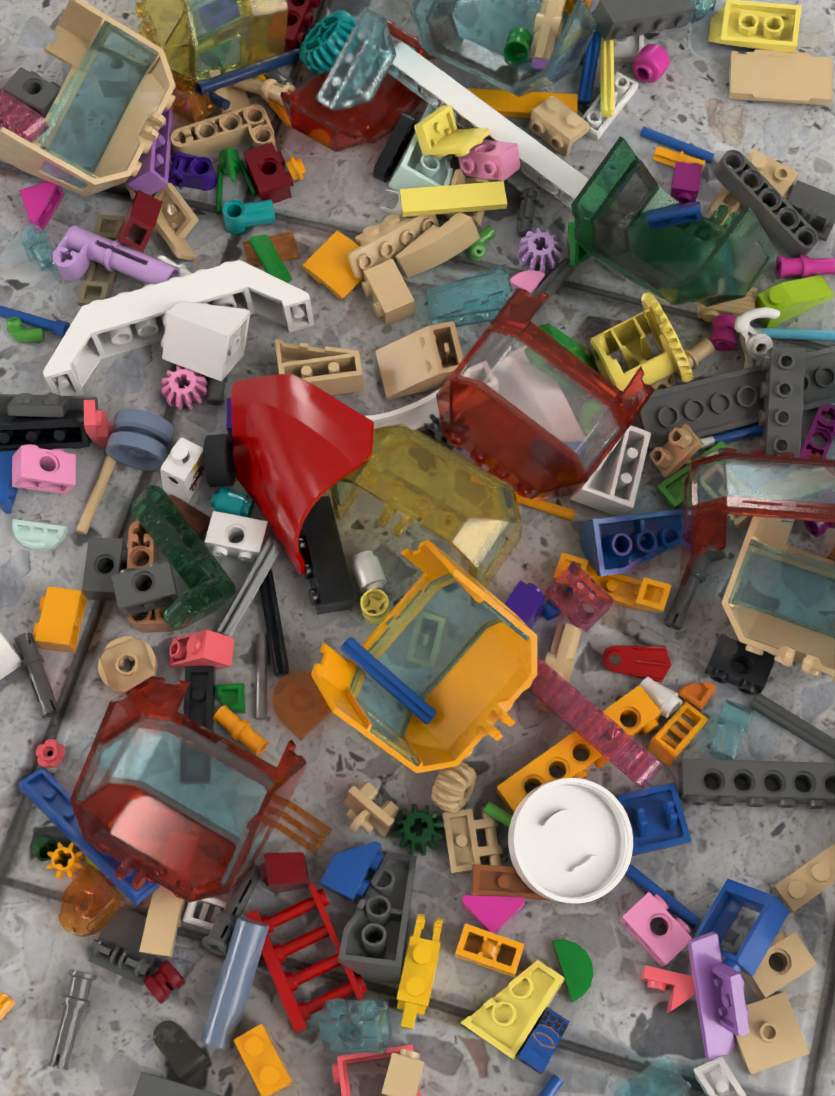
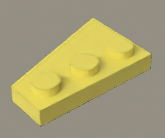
M537 960L512 980L495 997H491L479 1010L464 1019L461 1024L515 1060L565 978Z

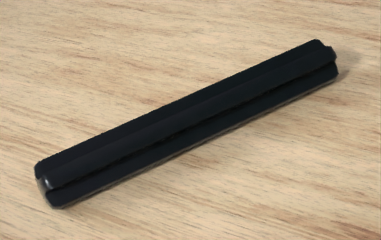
M270 568L259 589L273 672L275 676H285L290 671L273 572Z

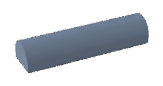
M245 916L237 917L201 1038L203 1043L218 1049H233L234 1039H236L269 925Z

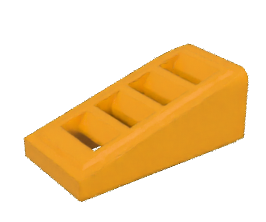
M685 701L651 739L647 749L667 766H671L709 719ZM684 715L696 724L695 727L690 725L681 716ZM676 723L679 727L685 730L688 733V735L683 733L674 724ZM667 733H670L674 738H676L681 743L678 744L671 737H669Z

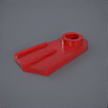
M612 645L606 648L602 654V663L607 670L643 679L650 677L653 681L663 682L666 673L672 666L666 646ZM617 654L621 660L619 663L613 664L609 660L610 656Z

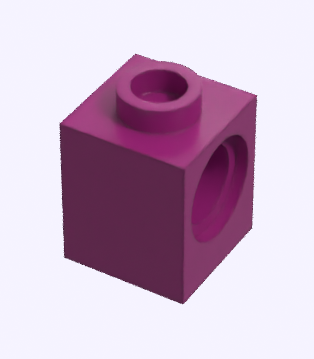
M676 162L672 176L670 203L681 205L696 202L702 165Z

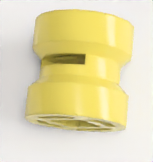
M370 589L361 597V611L366 622L378 625L390 613L389 599L384 591Z

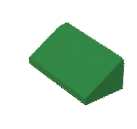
M264 234L250 237V246L265 272L286 283L291 282L292 277L269 236Z

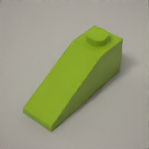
M821 275L783 282L759 293L755 301V308L769 307L778 309L780 311L779 318L757 319L764 328H773L834 298L835 295Z

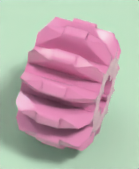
M177 365V371L167 370L168 378L162 379L163 388L161 392L163 397L167 398L166 401L171 407L176 405L177 409L181 411L184 406H187L192 411V404L201 405V397L207 396L208 392L205 388L207 387V380L202 377V374L187 368L182 369L181 366Z

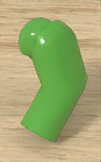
M11 317L6 322L8 334L19 343L45 340L43 328L27 329L21 324V320L18 317Z

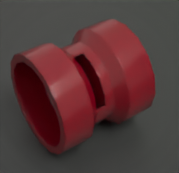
M168 959L159 965V970L156 973L148 974L142 980L160 1004L169 999V995L174 989H180L186 984L184 978Z

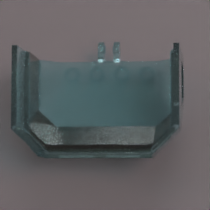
M414 0L410 9L420 46L427 53L518 97L551 85L567 75L575 73L598 27L584 1L577 0L571 15L566 13L562 15L563 25L559 39H556L554 50L544 71L535 72L532 69V62H529V54L524 62L513 63L504 56V48L509 32L516 27L527 29L531 33L532 39L534 38L535 18L537 13L541 11L543 0Z

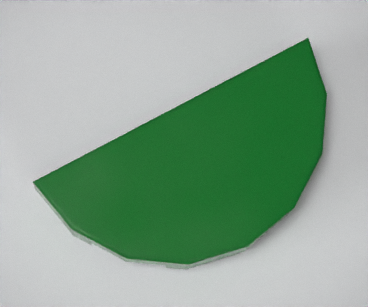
M565 939L554 940L552 944L562 975L565 978L564 981L571 1002H574L583 997L591 986L594 975L592 961L587 952L577 943Z

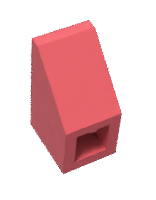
M210 630L173 638L169 649V666L173 668L214 666L216 670L231 667L235 639Z

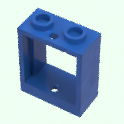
M727 879L693 939L714 932L718 935L720 946L742 906L759 912L760 915L737 955L720 949L722 963L738 972L754 976L790 911L775 896Z

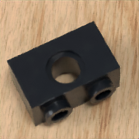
M721 634L715 644L704 673L710 675V678L715 682L721 684L730 683L737 686V689L744 694L754 695L761 693L775 662V656L763 652V655H758L745 650L747 644ZM732 663H741L745 667L746 672H737L733 668Z

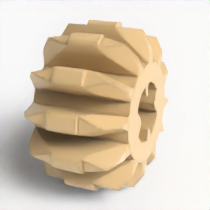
M461 762L456 767L441 769L432 787L431 800L434 801V804L447 812L457 813L459 810H462L465 804L468 803L470 796L473 794V788L476 785L477 775L474 769L464 762Z

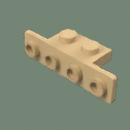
M126 183L125 187L130 192V197L133 200L137 192ZM168 183L167 187L159 190L154 198L163 202L155 228L157 229L158 236L165 240L171 248L170 252L173 256L180 260L194 261L197 255L184 238L199 219L173 184Z
M391 214L385 217L384 221L380 224L365 228L362 234L355 237L356 243L360 247L347 254L354 276L360 278L364 275V270L395 258L396 255L432 225L440 227L436 214L414 216L411 219L399 214Z

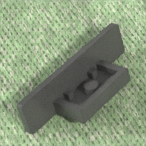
M0 394V414H8V416L64 417L68 411L84 410V400H95V407L98 410V398L89 396H60L58 394Z

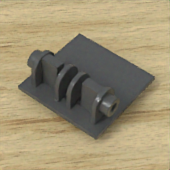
M797 180L787 201L816 231L818 238L826 241L835 224V195Z
M115 903L98 940L94 939L90 944L89 951H91L88 961L143 986L142 980L149 974L157 955L139 952L147 917Z

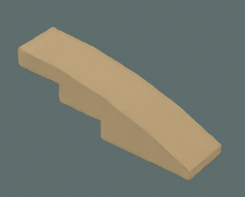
M170 833L157 875L160 887L152 894L139 952L172 958L177 930L181 926L185 901L189 897L200 838Z

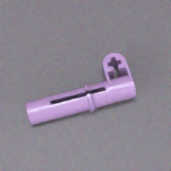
M77 225L69 228L53 253V261L61 277L67 281L80 279L92 261L104 265L107 271L113 272L116 270L147 284L155 285L166 282L173 277H180V269L178 267L127 247L117 239L113 241Z

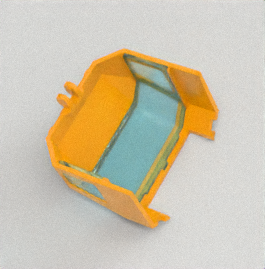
M429 539L419 543V549L413 552L409 548L400 552L422 570L424 574L361 646L436 710L437 714L429 724H424L351 659H346L324 641L320 648V652L324 654L321 663L315 664L311 673L313 680L334 714L415 773L458 766L463 759H466L472 753L476 744L488 734L499 741L503 735L493 725L499 718L505 725L510 727L514 725L516 721L507 712L512 707L513 702L523 691L531 686L533 679L537 676V635L515 612Z

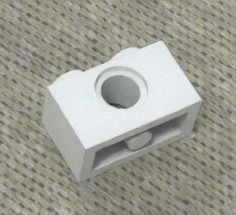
M213 511L205 544L208 552H211L216 557L226 558L228 555L238 557L240 561L245 563H254L267 539H269L271 531L268 521ZM240 535L244 537L239 543L231 542L235 536Z

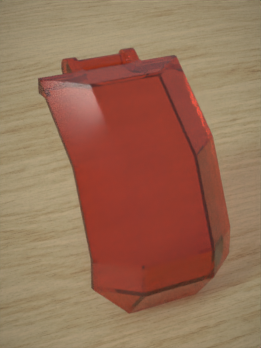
M389 19L384 22L378 37L360 28L361 34L359 41L355 43V48L350 51V55L344 58V61L338 63L337 67H332L330 71H325L291 93L281 92L280 97L292 128L334 152H346L376 143L394 130L404 112L412 114L423 100L384 69L382 60L395 47L388 43V39L391 36L415 48L416 52L423 57L430 50V41L418 39L396 27V23Z

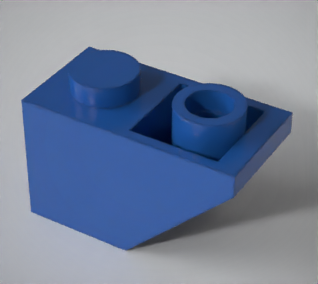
M375 841L335 854L320 881L322 887L352 903H355L357 897L363 898L370 885L367 878L371 870L377 871L384 858V854L381 853V844Z

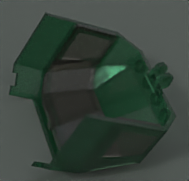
M620 136L571 204L572 215L575 221V240L589 256L670 305L699 302L709 307L745 297L777 253L751 207L745 205L740 213L734 211L723 225L720 224L728 214L729 207L721 204L710 218L702 216L701 221L650 229L646 219L647 211L681 204L658 186V183L642 160L635 155L626 140Z

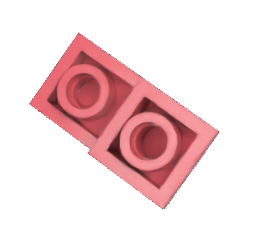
M84 400V427L86 433L94 443L102 448H106L109 436L114 433L112 428L113 422H108L107 412L96 410L95 400Z

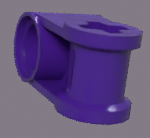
M182 152L172 154L168 183H172L173 186L188 187L202 191L211 190L216 186L217 176L212 161L209 158L188 155Z

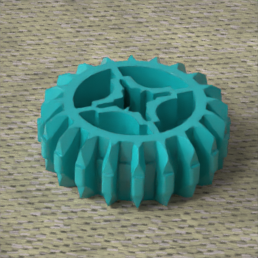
M337 10L334 13H329L326 18L324 17L319 23H316L315 27L304 37L298 52L300 54L299 58L306 68L315 74H322L325 71H330L332 67H337L338 63L344 61V58L350 55V51L355 48V43L360 38L361 30L357 20L345 10Z

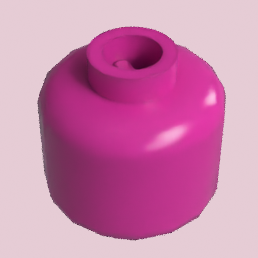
M647 44L639 51L632 62L634 74L642 82H656L668 69L670 58L663 47L656 44Z

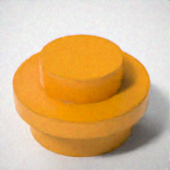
M291 156L290 160L285 163L293 180L300 179L302 181L304 180L302 174L307 171L300 158L295 160L294 156Z

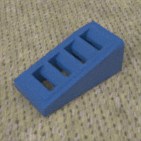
M16 451L0 452V507L5 514L12 512L18 488L12 487V456Z

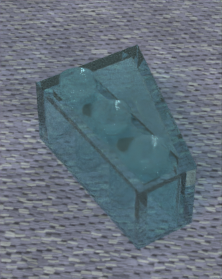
M507 264L426 290L431 325L454 321L455 327L511 318L513 291Z

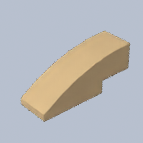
M458 212L441 227L432 225L395 257L404 276L409 278L453 258L476 242L480 236L472 217Z

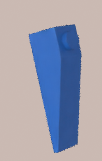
M693 507L578 522L581 550L587 560H589L597 576L627 573L641 563L655 558L656 555L672 549L697 535Z

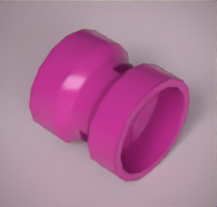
M722 314L713 318L712 329L714 332L710 335V341L715 350L731 351L736 348L737 337L735 333L737 331L734 328L736 317Z

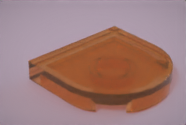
M303 670L284 676L277 683L272 697L273 708L277 717L300 741L332 713L311 676L312 672Z
M88 864L64 891L61 897L63 901L61 914L58 915L59 922L66 931L75 936H91L100 931L127 901L98 869Z

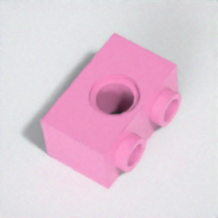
M483 139L484 142L473 146L467 155L458 157L460 169L465 176L504 181L521 168L517 143Z
M30 444L21 446L12 456V487L66 495L76 485V454L66 453L62 449H40L38 446ZM40 465L45 466L48 471L43 470Z
M648 892L619 921L663 968L693 938L689 935L691 930L680 918L675 920L668 913L669 906L659 895L653 896ZM652 920L663 922L666 928L664 935L658 936L651 931L650 923Z

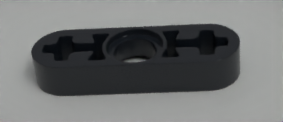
M404 112L401 115L374 166L373 178L385 183L390 179L415 132L414 125L418 123L417 116L408 112Z

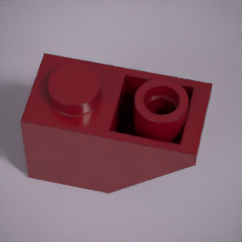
M138 189L116 235L117 240L143 253L154 231L163 202Z
M303 852L264 854L265 863L260 864L262 882H265L266 887L269 886L274 894L308 888L310 881L306 857Z

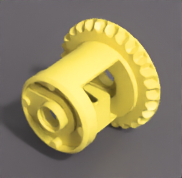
M650 291L642 295L643 312L590 339V345L597 359L595 360L596 366L605 383L609 382L613 392L619 399H623L674 372L685 383L694 379L680 341L662 307ZM651 333L661 354L647 361V359L653 357L646 335ZM618 350L628 369L637 364L639 366L623 373L617 359H613L611 353Z

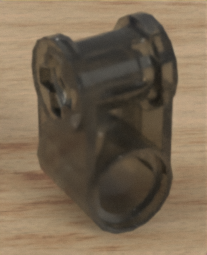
M168 1020L156 1026L153 1040L167 1058L169 1065L184 1083L210 1062L198 1044L189 1037L178 1023ZM166 1028L171 1031L176 1030L173 1035L175 1039L173 1043L168 1041L163 1043L162 1041L165 1037L163 1031Z

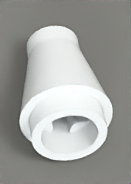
M650 677L645 678L640 683L643 690L662 712L660 716L663 715L668 719L681 706L682 700L678 698V693L653 681Z

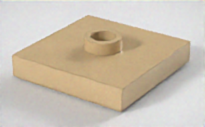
M786 992L746 1005L749 1011L748 1025L750 1033L741 1037L733 1035L749 1075L810 1054Z

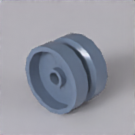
M138 409L119 410L115 415L112 425L115 433L109 436L106 453L115 461L131 468L145 471L160 470L169 455L167 448L172 444L174 438V426L164 418L150 412Z

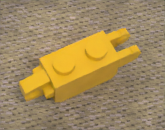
M418 914L414 934L410 936L396 999L398 1002L397 1009L404 1010L401 1028L410 1030L414 1029L417 1014L425 1015L426 1008L428 1009L441 949L439 941L444 919L437 918L434 922L432 941L421 938L426 921L423 914Z

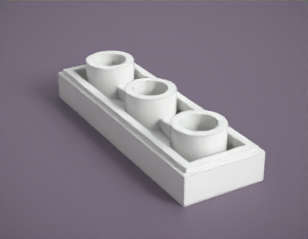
M617 72L614 75V115L612 117H603L601 115L599 94L582 116L590 124L589 131L585 135L598 141L638 89L639 83Z

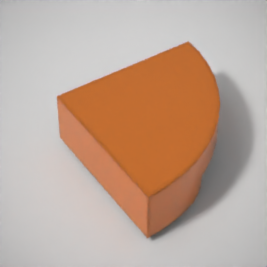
M708 682L685 685L678 691V698L688 702L701 712L717 686Z

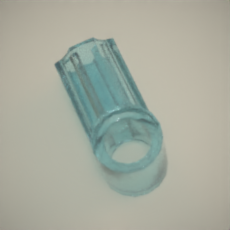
M725 699L718 717L717 724L719 726L711 747V755L719 760H736L743 735L747 733L754 714L753 708Z

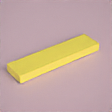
M504 181L400 189L399 192L403 217L507 208Z

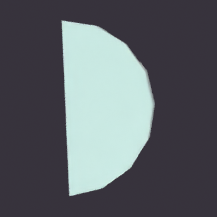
M12 519V530L17 541L24 548L34 552L48 551L57 547L65 539L69 531L67 526Z

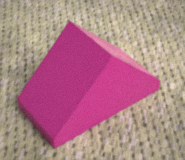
M48 181L19 190L29 220L35 233L38 235L42 234L65 195L61 186Z
M463 895L462 906L484 930L496 934L523 908L524 897Z

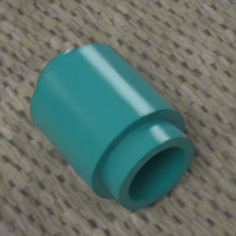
M222 487L220 492L215 491L211 506L217 512L250 518L255 500L250 499L247 494Z

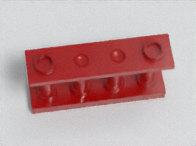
M314 883L308 885L312 897L269 917L267 914L261 916L258 910L246 914V917L269 925L262 955L293 1029L297 1034L309 1029L306 1021L311 1019L310 1015L356 994L359 1003L366 1001L363 993L368 991L362 976L359 974L355 976L351 969L343 965L349 978V983L308 1003H304V1001L298 1003L294 991L298 990L299 985L342 965L338 962L341 943L325 909L330 903L323 888L317 890ZM318 907L325 925L283 945L279 943L273 944L269 935L274 932L273 928ZM331 937L337 951L336 954L295 974H292V972L285 973L281 963L286 961L285 957L324 938Z

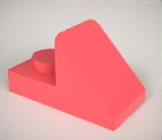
M651 966L642 968L640 981L647 982V988L666 992V987L671 988L667 1013L695 995L693 976Z

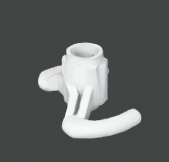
M769 307L755 308L746 311L735 319L734 328L738 333H741L739 340L741 343L740 347L745 356L744 369L760 365L763 355L767 354V351L773 347L771 338L763 330L750 326V322L757 318L777 319L780 316L778 309Z

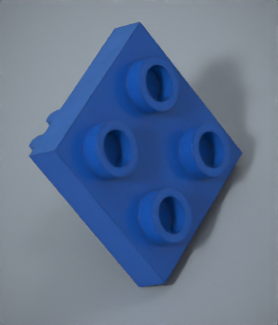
M675 782L617 795L616 798L627 813L632 828V856L684 845L692 841Z

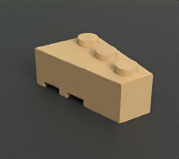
M275 339L279 374H294L321 388L330 395L364 391L359 351L328 346L322 349L309 347L307 343L295 345Z

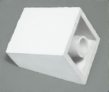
M179 301L172 309H168L164 316L163 323L166 325L161 340V347H163L162 359L222 381L244 356L251 311L241 308Z

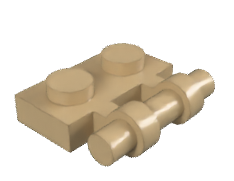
M472 808L459 810L457 813H442L451 875L472 872V864L481 865L480 858L485 857L489 858L490 865L502 866L501 855H503L502 845L498 843L496 831L499 828L498 820L484 813V808H481L482 819L474 820ZM482 830L485 832L487 846L478 847L476 831Z

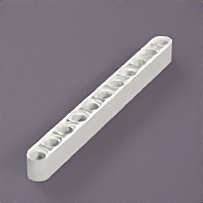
M399 42L383 58L382 65L391 76L434 108L438 109L442 105H451L456 124L461 128H489L490 134L484 138L485 140L517 143L521 166L519 171L586 221H602L615 207L614 199L607 192L405 43Z

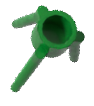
M234 148L223 149L218 155L220 163L216 166L218 172L216 191L217 212L221 211L224 173L231 177L232 182H235V175L240 170L251 193L256 194L254 184L245 168L244 160H240L239 153Z

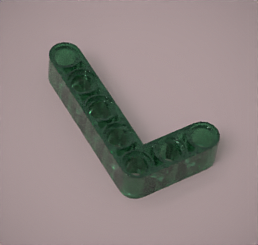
M149 485L132 503L131 508L136 518L189 587V590L176 598L163 613L164 620L170 627L181 630L219 610L236 593V587L167 493L157 485Z

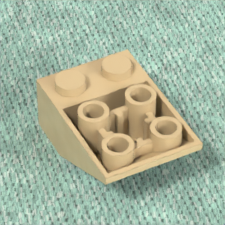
M454 321L427 326L375 350L386 399L440 389L466 369Z

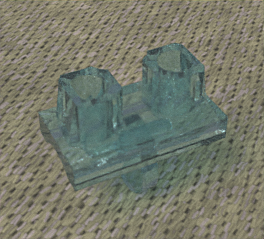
M30 224L25 226L21 231L20 237L30 262L36 260L41 271L55 265L51 253L54 249L47 232H43L37 225Z

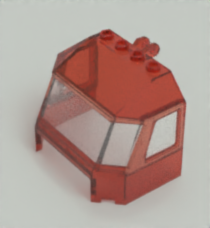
M517 288L436 394L442 432L447 436L450 443L456 447H462L470 453V457L475 461L470 468L476 471L483 464L489 468L486 472V480L491 481L495 476L501 481H507L515 487L514 490L517 494L530 500L569 496L589 480L633 423L653 394L651 386L644 384L642 380L645 375L642 367L636 371L623 391L614 386L530 321L549 295L539 293L537 297L530 296L527 290Z

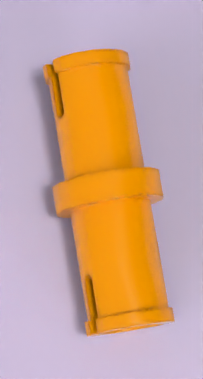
M223 705L215 713L213 720L229 731L234 741L243 743L255 756H259L267 748L269 741L252 729L251 723L248 720H242L227 705Z

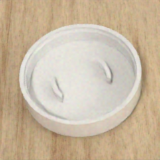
M565 778L542 784L523 798L511 819L508 847L511 861L517 874L532 891L555 902L586 903L606 895L621 881L631 861L633 834L627 813L612 793L601 785L589 780Z

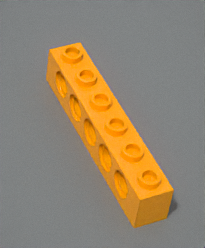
M639 685L498 785L496 794L513 815L519 803L527 795L524 788L527 784L535 783L540 786L559 779L587 778L588 774L586 772L594 766L599 769L612 759L610 754L617 749L623 752L635 743L634 737L639 733L643 732L646 735L659 725L657 720L662 712ZM622 716H629L634 720L635 725L633 727H625L620 722V718ZM601 732L607 733L611 737L612 742L602 744L597 740L596 735ZM582 749L588 754V759L578 761L574 758L572 752ZM553 766H559L564 770L565 775L559 779L554 778L549 774V769Z

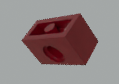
M273 142L243 152L247 170L260 201L272 200L274 204L292 198L290 187L294 186L291 174L289 171H284L285 161L281 151L276 152Z

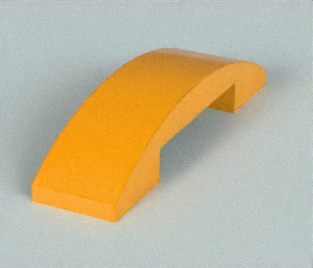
M563 552L553 576V580L567 587H572L573 590L628 608L658 613L664 612L672 588L670 584L646 577L642 581L622 574L597 576L592 566L589 565V560Z

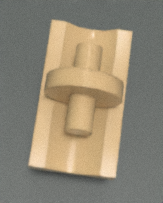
M684 424L682 428L675 427L669 433V441L662 448L656 447L649 454L651 461L667 479L675 474L684 464L688 465L694 460L692 456L704 445L687 424Z
M369 782L364 783L359 788L353 786L347 792L348 796L343 803L349 809L346 815L353 821L349 830L356 833L362 828L368 834L373 830L384 839L392 828L394 819L399 812V807L388 800L381 807L376 805L373 800L377 797L378 791Z

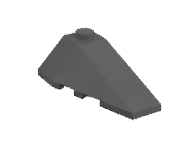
M387 852L373 876L366 894L359 901L352 919L343 930L338 962L368 980L400 984L417 856Z

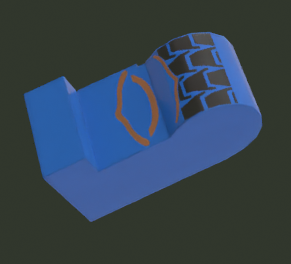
M548 1007L517 1059L539 1074H542L570 1021Z

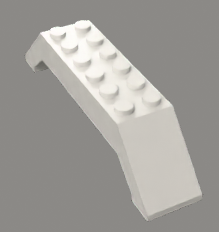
M237 260L234 262H224L220 266L210 269H200L193 274L183 277H173L159 284H149L135 291L122 292L108 299L94 300L90 304L81 307L43 370L44 378L53 394L60 396L82 395V387L101 359L160 342L165 334L166 325L163 323L165 313L168 309H172L179 301L247 309L251 311L250 315L257 314L286 326L290 333L314 325L309 294L241 260Z

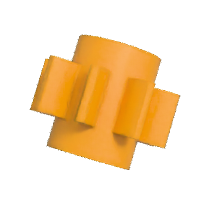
M59 842L57 844L58 849L54 853H47L51 857L52 863L46 867L50 871L58 869L55 877L59 880L64 877V874L74 880V873L78 870H85L81 865L80 859L86 855L82 851L75 853L77 846L73 842L69 844L68 848ZM68 855L71 859L68 860V866L64 867L62 863L65 862L64 857Z

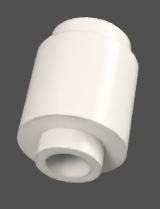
M363 551L353 556L351 568L360 592L365 593L370 589L383 590L387 580L378 557L374 556L372 551Z

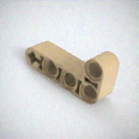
M257 104L180 127L174 130L170 136L174 153L182 152L200 157L251 142L253 148L273 142L275 150H277L274 130L266 110Z

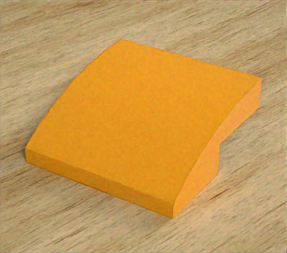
M336 231L301 266L319 285L323 283L340 301L364 278V275L360 278L354 276L347 257L348 253L360 246L339 231Z

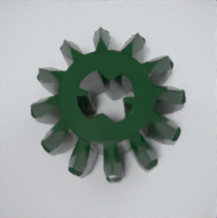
M412 804V814L402 809L401 815L405 820L395 819L394 825L401 828L393 832L394 838H403L398 844L400 849L410 844L409 855H414L417 847L420 848L421 856H426L425 846L428 845L431 850L435 851L437 845L432 839L442 841L444 838L443 834L437 832L444 828V822H435L439 817L437 811L428 816L429 805L425 804L422 812H418L417 805ZM416 824H421L422 828H427L423 830L422 836H416V832L411 833V831L415 830Z

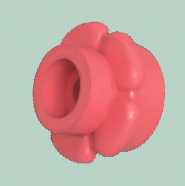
M46 740L44 744H40L36 749L37 761L42 767H57L64 759L65 748L62 744H58L57 740ZM49 751L53 752L51 756H48Z

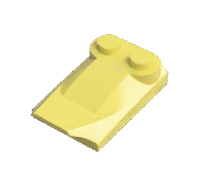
M726 0L723 8L710 20L708 42L796 53L802 6Z

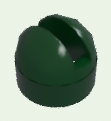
M41 834L32 842L31 849L38 860L47 861L51 859L47 853H54L58 849V843L50 835Z

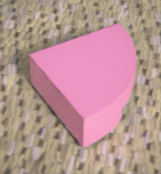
M535 270L520 272L510 279L509 286L530 297L544 281L545 273Z

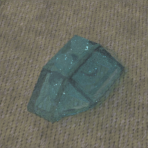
M367 7L364 8L315 100L334 111L372 101L397 55L388 23L384 16Z

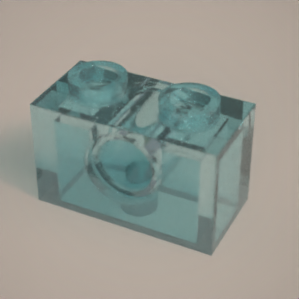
M370 999L363 1001L327 1000L318 1018L324 1051L385 1053L393 1034L387 1001H374Z

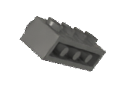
M600 0L591 18L604 41L634 35L639 36L655 31L661 32L671 28H682L690 22L696 7L692 0Z
M772 347L767 351V354L763 355L762 371H766L765 382L761 383L760 398L764 399V410L759 412V426H763L762 437H759L757 442V453L761 454V461H800L806 349Z

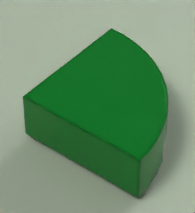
M244 683L215 685L216 694L224 706L227 705L232 712L246 714Z

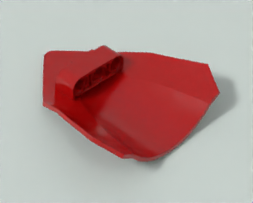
M291 373L240 380L235 382L231 390L232 442L236 479L248 495L255 500L264 520L268 521L270 530L276 540L281 543L282 550L298 573L302 575L305 573V562L300 555L298 546L302 524L311 508L327 490L343 477L358 469L372 456L374 422L321 388Z

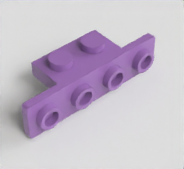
M710 932L689 940L688 949L705 1057L709 1060H714L735 1050L733 1034L741 1037L750 1033L748 1025L749 1011L745 1005L743 991L745 987L744 980L740 972L722 963L718 935Z

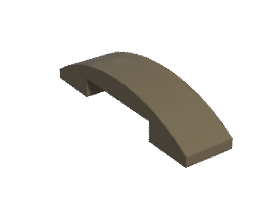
M98 214L94 233L115 241L124 216ZM92 261L87 279L82 281L77 302L78 306L90 304L94 300L110 298L118 271H107L104 265Z

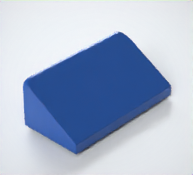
M697 201L649 210L646 215L649 228L657 229L701 221V204Z

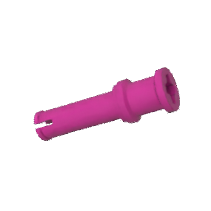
M778 255L775 263L777 279H783L788 276H798L802 279L809 275L835 274V258L815 259L809 258L806 255H800L799 258H785L783 255Z

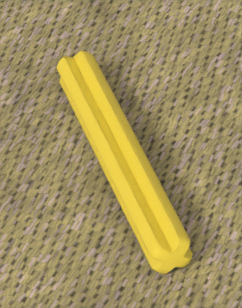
M601 36V115L603 117H612L615 110L614 39L604 41Z

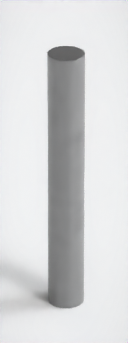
M265 633L256 634V720L267 719L268 636Z

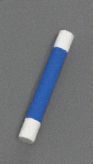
M756 424L701 438L700 440L704 445L700 449L713 447L720 441L726 444L761 435L763 426Z

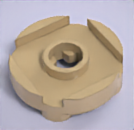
M123 636L112 640L104 648L105 651L98 661V672L105 685L116 694H135L144 690L155 681L158 667L157 658L151 646L145 641L143 642L132 636ZM129 659L130 662H135V666L129 672L126 670L121 671L120 667L124 666V660Z

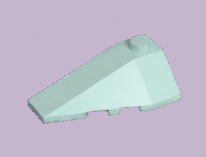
M428 104L420 121L437 109ZM415 131L388 186L396 191H400V189L449 185L453 177V169L450 168L452 154H447L440 158H435L434 155L423 156Z

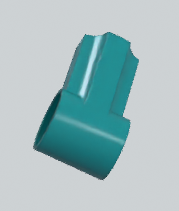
M229 200L223 206L224 226L232 234L242 233L247 227L276 223L272 200L251 203Z

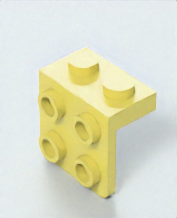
M442 105L414 125L422 155H434L435 158H440L447 154H454L455 157L467 155L473 146L483 143V139L490 134L489 128L458 129L451 105Z

